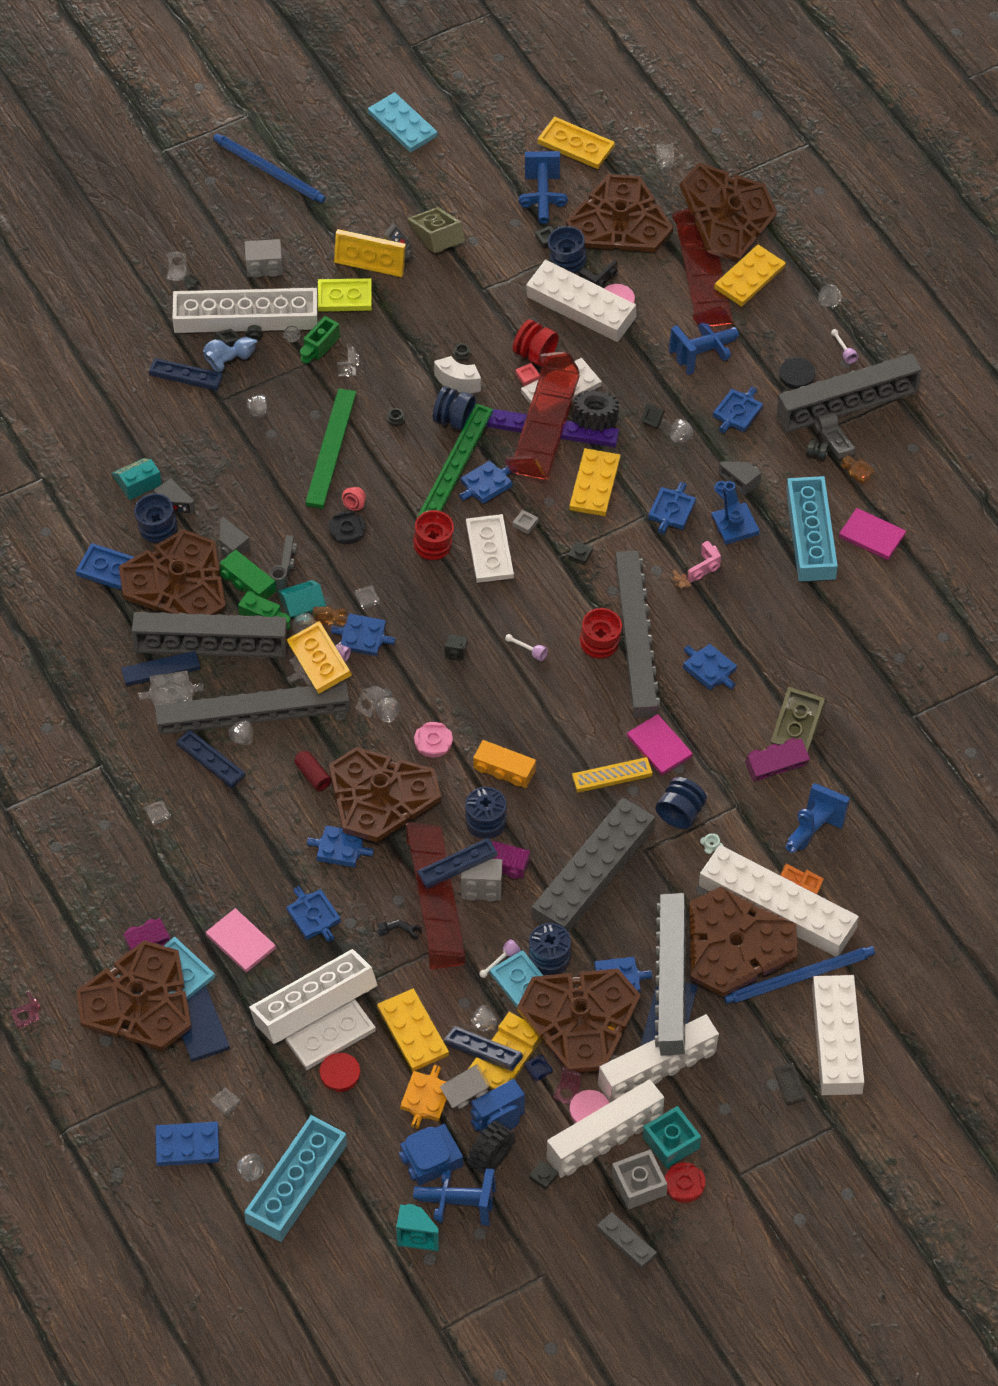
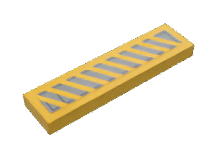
M647 757L572 773L577 793L652 777V770Z

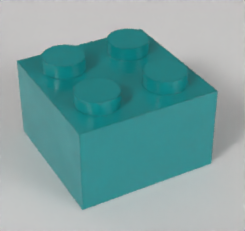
M678 1106L643 1126V1139L665 1168L670 1167L700 1149V1134Z

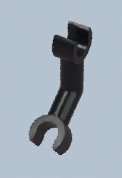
M402 920L377 924L379 936H384L389 931L400 928L410 933L409 935L412 939L418 940V935L414 931L422 933L423 930L420 925L412 926Z

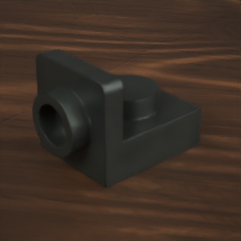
M232 329L215 332L213 340H221L226 345L233 347L234 343L241 337Z
M448 634L447 643L445 644V657L464 660L467 637Z

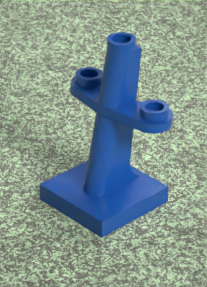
M560 151L525 152V179H537L538 192L520 195L519 203L522 207H529L532 204L538 203L539 222L546 224L549 222V203L563 207L568 202L566 194L548 192V179H560Z
M700 323L698 329L702 337L689 340L678 325L671 328L668 352L670 354L673 352L677 354V363L680 366L685 364L687 366L686 374L690 375L694 373L696 355L715 348L723 361L728 360L731 353L723 345L735 341L739 337L738 330L733 327L714 333L707 323Z
M732 481L717 482L714 485V489L724 500L725 509L711 512V518L716 522V528L724 539V545L759 535L760 530L746 502L739 503L735 483Z
M814 783L811 787L807 809H801L798 812L800 825L789 837L785 846L786 849L791 853L805 849L809 845L813 834L825 822L842 829L845 824L850 797Z
M486 1168L482 1188H450L452 1169L443 1171L441 1183L444 1184L443 1187H414L413 1199L421 1202L440 1203L439 1208H435L434 1220L438 1221V1223H443L446 1204H458L479 1207L481 1225H490L489 1211H492L494 1204L492 1192L496 1193L494 1169Z

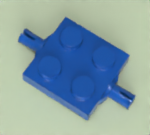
M750 387L747 393L738 392L734 389L729 391L713 412V417L723 422L719 427L720 432L725 433L730 426L742 432L746 431L763 409V403L753 398L755 393H757L756 388Z
M491 461L486 462L461 477V483L467 490L459 494L460 499L464 501L473 496L484 504L512 487V481L506 475L513 472L514 468L508 465L500 469Z
M680 482L677 490L661 487L648 515V519L661 523L658 529L659 533L665 534L668 526L684 529L696 503L695 497L684 493L687 486L686 483Z
M350 613L347 623L343 628L332 626L331 633L342 635L340 646L351 648V652L378 656L379 648L383 643L394 645L396 639L395 637L385 636L386 620Z
M710 643L699 651H695L689 645L684 648V652L691 658L683 663V669L709 690L723 683L730 690L736 686V683L730 680L729 676L736 671L737 665Z
M326 826L320 839L308 837L307 846L318 847L317 861L356 867L357 860L361 855L373 857L374 849L363 847V838L343 833L342 828Z
M300 886L294 888L293 892L298 899L295 903L287 906L286 910L305 939L308 940L322 933L327 942H330V939L332 941L334 936L329 929L340 923L341 918L323 891L320 889L305 895Z
M634 957L595 961V971L619 969L639 993L640 979H652L651 970L639 972Z

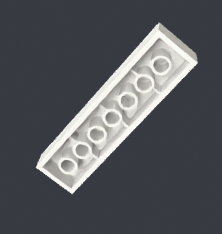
M317 288L173 291L174 333L218 332L228 329L247 331V328L251 325L260 326L262 331L310 330L318 323Z
M722 845L718 846L700 872V887L708 891L724 887L736 893V895L754 902L755 906L759 908L764 907L766 910H770L774 914L776 913L780 917L782 916L796 923L797 937L835 957L840 955L857 929L859 916Z

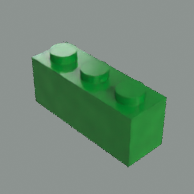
M234 550L220 562L221 576L225 580L232 582L239 591L242 590L245 594L248 591L266 600L276 592L275 580L237 550Z

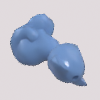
M243 337L237 340L233 347H230L221 340H212L204 347L203 354L211 367L216 372L221 373L225 368L224 363L233 360L236 356L242 360H247L254 352L255 343L258 341L249 337Z

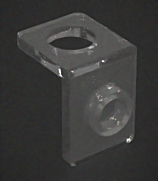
M169 252V270L166 279L174 281L183 280L187 272L186 253ZM174 257H180L183 263L180 266H176L172 260Z
M377 686L363 689L355 708L371 717L378 701L389 698L390 694ZM364 699L369 700L371 703L369 710L363 708L362 702Z

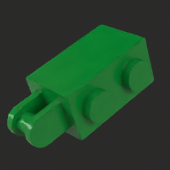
M324 316L303 338L304 346L300 350L302 363H309L313 358L320 360L340 338L339 323Z
M247 591L238 604L239 615L286 617L287 630L291 627L289 615L282 613L281 606Z

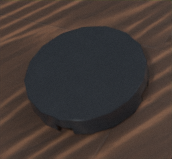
M791 358L782 363L779 369V377L781 382L783 381L788 388L798 389L801 386H808L813 383L815 368L806 359Z
M352 511L337 513L329 522V534L337 543H356L363 538L366 532L364 519Z

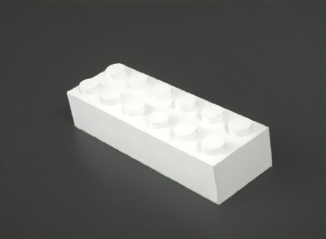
M547 260L542 263L526 284L528 298L616 342L620 340L637 317L636 304Z
M352 949L249 1008L255 1025L275 1044L378 985L372 967Z
M854 975L813 976L812 995L821 1095L862 1094L864 1075Z
M706 1014L685 1024V1054L660 1056L659 1047H655V1040L600 1066L598 1086L609 1100V1103L649 1079L654 1084H657L663 1077L667 1075L673 1076L680 1069L686 1066L691 1067L698 1060L714 1055L719 1033Z
M650 1079L548 1139L547 1161L559 1172L560 1178L573 1174L578 1167L583 1164L588 1165L598 1155L606 1154L613 1146L623 1144L633 1134L641 1133L644 1125L663 1115L664 1096Z

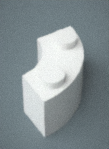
M452 356L434 361V373L442 385L448 386L451 389L455 388L458 392L476 393L481 391V377L475 364H460Z

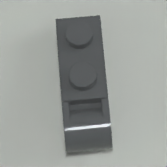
M834 412L815 417L816 429L825 442L829 443V447L838 459L855 454L854 446L838 427V418Z
M286 535L281 566H275L270 570V577L275 580L276 590L287 587L290 571L294 570L295 559L293 554H297V543H294V536Z

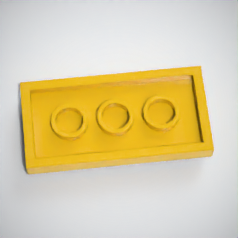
M557 117L551 120L537 139V144L554 151H560L561 154L596 169H599L615 147L614 141Z
M338 229L335 235L334 263L402 277L404 274L406 244Z
M757 245L715 283L714 289L742 307L785 268L786 262L760 245Z
M584 448L569 510L606 516L620 462V454Z
M320 621L286 639L318 694L352 676Z
M414 988L377 1004V1009L412 1072L449 1056L447 1047Z

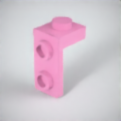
M709 541L702 544L701 555L705 561L688 570L687 580L690 583L700 580L704 575L714 572L720 567L721 555L718 549L712 546Z

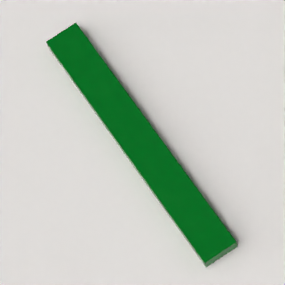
M338 388L306 498V506L324 509L355 402L356 391Z
M476 403L418 516L429 510L443 511L493 414V409Z

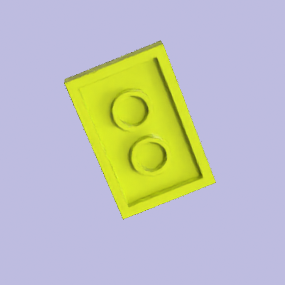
M371 278L318 279V311L372 310Z

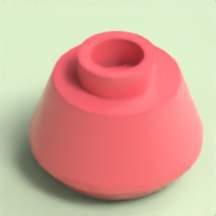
M351 487L343 491L342 501L348 509L359 511L364 507L366 494L361 488Z

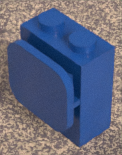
M514 1079L471 1102L472 1110L470 1114L472 1120H470L473 1129L482 1134V1131L486 1130L487 1126L494 1121H499L510 1130L518 1125L520 1116L525 1114V1094Z
M445 1124L436 1128L427 1127L408 1136L406 1141L400 1144L399 1158L403 1164H407L409 1168L407 1170L412 1181L415 1180L418 1186L441 1177L443 1171H447V1169L454 1171L463 1167V1155Z

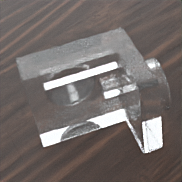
M656 144V166H660V168H670V166H673L674 144Z
M348 347V361L337 362L338 376L356 375V365H359V354H355V347Z

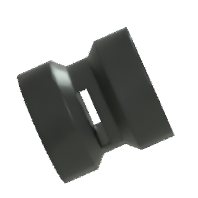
M811 439L806 456H815L819 460L825 461L829 450V443H819L817 440Z

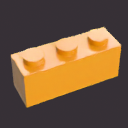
M483 740L473 757V768L481 773L493 775L497 779L511 782L515 786L527 788L536 771V760Z

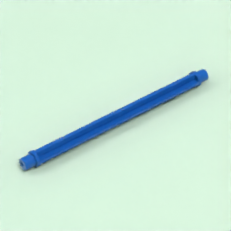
M218 133L214 135L213 140L222 147L314 201L325 202L326 196L322 195L320 191L226 136H221Z
M873 946L863 947L740 988L723 998L726 1004L736 1003L868 959L869 956L875 955V950Z

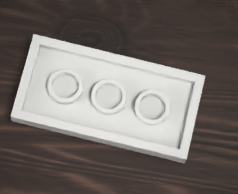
M580 358L522 387L521 393L536 412L543 416L573 401L579 393L584 394V391L588 390L590 392L600 387L602 381L587 363Z
M503 514L466 519L476 582L514 578Z
M353 999L351 1002L342 1005L335 1011L326 1014L317 1021L285 1038V1041L307 1071L323 1062L326 1057L338 1053L374 1033L376 1028L357 1001Z

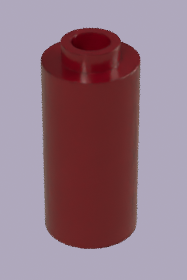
M301 751L295 756L294 764L316 791H323L331 784L330 776L309 751Z

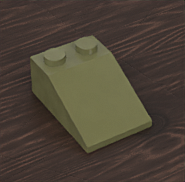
M439 207L407 218L408 223L426 248L434 253H440L448 247H456L459 243L465 241L461 221Z
M788 687L770 742L781 745L785 744L784 742L788 739L795 738L797 740L802 738L808 753L827 700L823 697Z

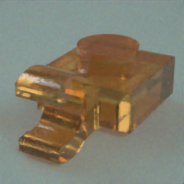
M849 455L842 459L844 461L841 465L842 468L849 470V475L862 484L874 474L875 468L862 459L856 462Z
M313 607L314 624L319 621L322 625L333 624V620L341 625L346 624V617H340L346 616V609L332 610V607Z

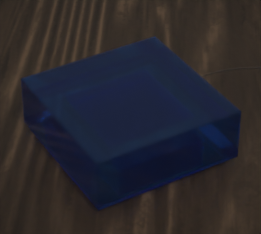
M542 1054L524 1063V1067L535 1082L553 1073V1069Z

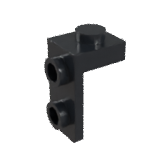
M613 260L598 276L582 268L579 271V277L604 288L606 283L611 278H614L618 272L617 261Z

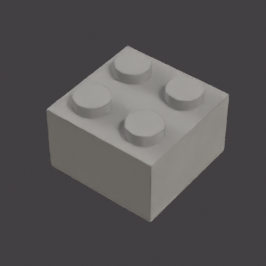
M280 239L245 241L247 277L259 278L261 276L276 277L283 275Z
M490 859L461 873L462 899L469 901H501L502 859Z
M476 1064L445 1082L440 1088L451 1107L457 1106L460 1109L471 1102L469 1098L475 1095L476 1098H479L487 1093L490 1083L480 1066Z
M651 1149L612 1163V1177L628 1210L667 1195V1182Z

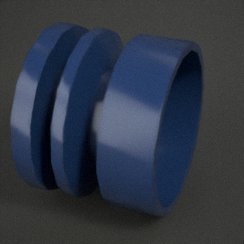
M563 226L553 230L548 237L550 262L571 273L581 270L587 260L584 234L579 229L571 226Z
M443 386L435 401L433 421L444 426L450 422L452 428L462 431L476 405V396L464 391L458 395L457 389Z
M153 493L142 497L136 503L134 508L135 518L143 539L152 543H160L176 533L178 528L173 504L168 497L163 494Z
M676 777L669 783L665 793L657 802L655 809L661 819L669 825L679 829H688L692 826L697 818V814L707 802V796L703 789L695 782L687 778Z
M481 787L470 792L466 798L465 823L468 831L477 838H495L506 827L507 803L504 795L499 790L492 787Z
M541 924L530 934L529 958L542 975L561 974L570 964V934L559 924Z

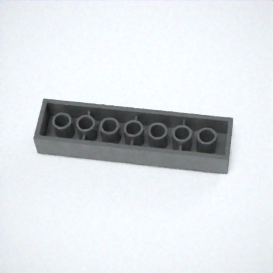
M909 354L890 361H884L880 364L867 366L857 371H851L844 375L834 376L824 381H818L808 386H801L798 389L785 391L778 395L776 417L784 432L787 433L815 424L816 416L834 412L839 417L918 393L922 369L914 355Z
M134 612L132 636L135 653L184 654L196 651L197 655L287 657L288 642L286 639H288L286 617Z
M622 798L532 906V920L540 925L546 923L559 924L569 933L653 832L655 816L627 799Z

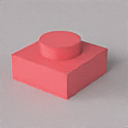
M532 363L515 369V374L523 386L540 379V374Z

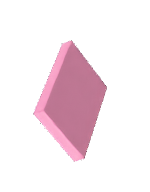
M236 908L206 931V936L246 973L276 949V945Z

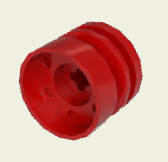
M529 319L520 327L513 342V352L521 355L522 358H528L530 362L538 366H544L555 352L559 335L557 332L549 328H543L540 323Z
M429 510L418 516L414 528L413 548L419 556L427 560H439L449 554L452 548L454 532L452 519L446 513L438 510Z
M605 608L593 609L584 616L579 641L582 650L587 655L602 659L612 656L618 650L622 630L619 616L612 610Z

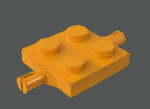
M433 1065L430 1075L413 1071L400 1109L414 1115L411 1127L414 1128L415 1126V1129L419 1128L422 1119H431L439 1122L447 1098L440 1088L446 1082L438 1078L441 1070L440 1066L437 1068V1065Z

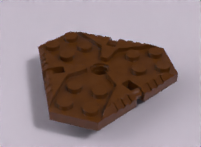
M699 162L679 184L691 215L696 219L695 224L698 227L697 229L700 232L699 234L702 237L707 252L733 261H738L755 241L756 236L765 229L777 214L765 184L736 174L733 177H729V172Z
M608 174L589 194V201L585 199L566 220V226L575 227L584 234L585 248H609L611 250L621 248V250L656 252L673 233L672 224L659 204L655 205V198L641 176Z
M183 529L156 544L154 551L150 552L148 549L119 566L122 597L125 600L146 606L149 609L152 608L155 611L161 610L170 614L218 615L225 610V599L221 576H218L220 568L214 540Z
M355 747L329 764V773L342 831L349 835L378 842L396 829H399L400 826L405 825L407 820H413L416 816H419L441 801V793L435 769L401 759L397 763L392 762V757L359 747Z
M719 887L689 902L690 939H692V942H690L691 981L724 997L756 981L757 975L762 973L763 976H766L797 960L796 923L782 916L780 917L764 907L759 908L755 906L754 902L748 901V899L742 898V896L736 895V893L724 887Z
M144 940L115 961L113 969H104L76 990L81 1026L84 1028L107 1033L114 1037L123 1036L128 1041L140 1043L141 1045L158 1050H164L192 1029L186 992L183 991L185 985L179 950Z
M619 969L579 972V977H572L571 973L535 976L531 978L517 1006V1011L538 1037L545 1040L547 1048L550 1049L568 1073L599 1070L600 1066L611 1061L622 1038V1031L626 1030L641 999V994ZM573 985H580V987L573 988Z

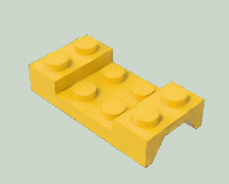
M508 1012L498 1026V1032L492 1041L522 1052L523 1058L513 1071L477 1057L469 1068L478 1064L490 1083L488 1088L494 1090L512 1079L515 1080L543 1039L538 1037L524 1019Z

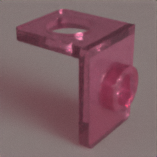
M30 991L26 992L29 1003L11 1010V1015L18 1028L39 1020L38 1010L40 1005L36 998L33 999ZM26 1011L29 1013V1017L26 1020H19L18 1014Z
M562 1067L561 1081L553 1095V1099L570 1105L571 1100L578 1094L581 1088V1074L575 1071H568L566 1067ZM563 1089H569L572 1091V1095L569 1098H564L560 1095V1092Z

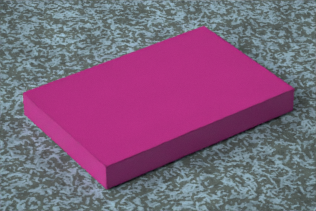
M856 508L839 533V538L889 560L906 535V530Z
M658 714L627 732L628 739L644 757L648 758V761L661 776L693 757V753Z

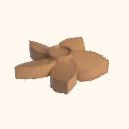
M676 570L673 571L675 576L672 580L676 581V586H679L681 589L691 586L690 582L686 579V574L680 576Z

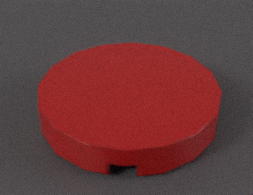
M335 1053L326 1057L321 1063L319 1070L321 1082L328 1089H333L336 1092L348 1091L355 1087L360 1078L359 1063L349 1054Z
M684 1162L675 1164L665 1174L667 1194L673 1200L689 1203L701 1197L705 1190L706 1179L704 1173L700 1168L695 1167L694 1164Z

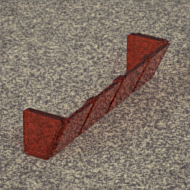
M689 208L673 213L672 219L677 225L694 308L693 320L697 325L707 323L709 326L733 323L728 297L714 289L715 283L724 276L720 256L707 252L702 237L699 234L700 232L697 229L698 227L695 224L696 219L691 215Z
M565 351L539 355V360L543 367L514 457H507L505 460L512 473L539 479H547L549 476L554 453L557 450L563 425L566 422L572 403L571 399L574 396L580 377L578 366L570 353Z
M408 822L406 823V842L410 845L429 949V969L464 965L465 952L451 878L426 889L417 874V870L447 857L442 829L437 825Z

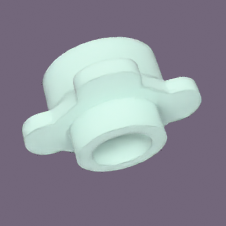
M708 834L700 840L707 854L716 851L719 845L723 846L717 834Z

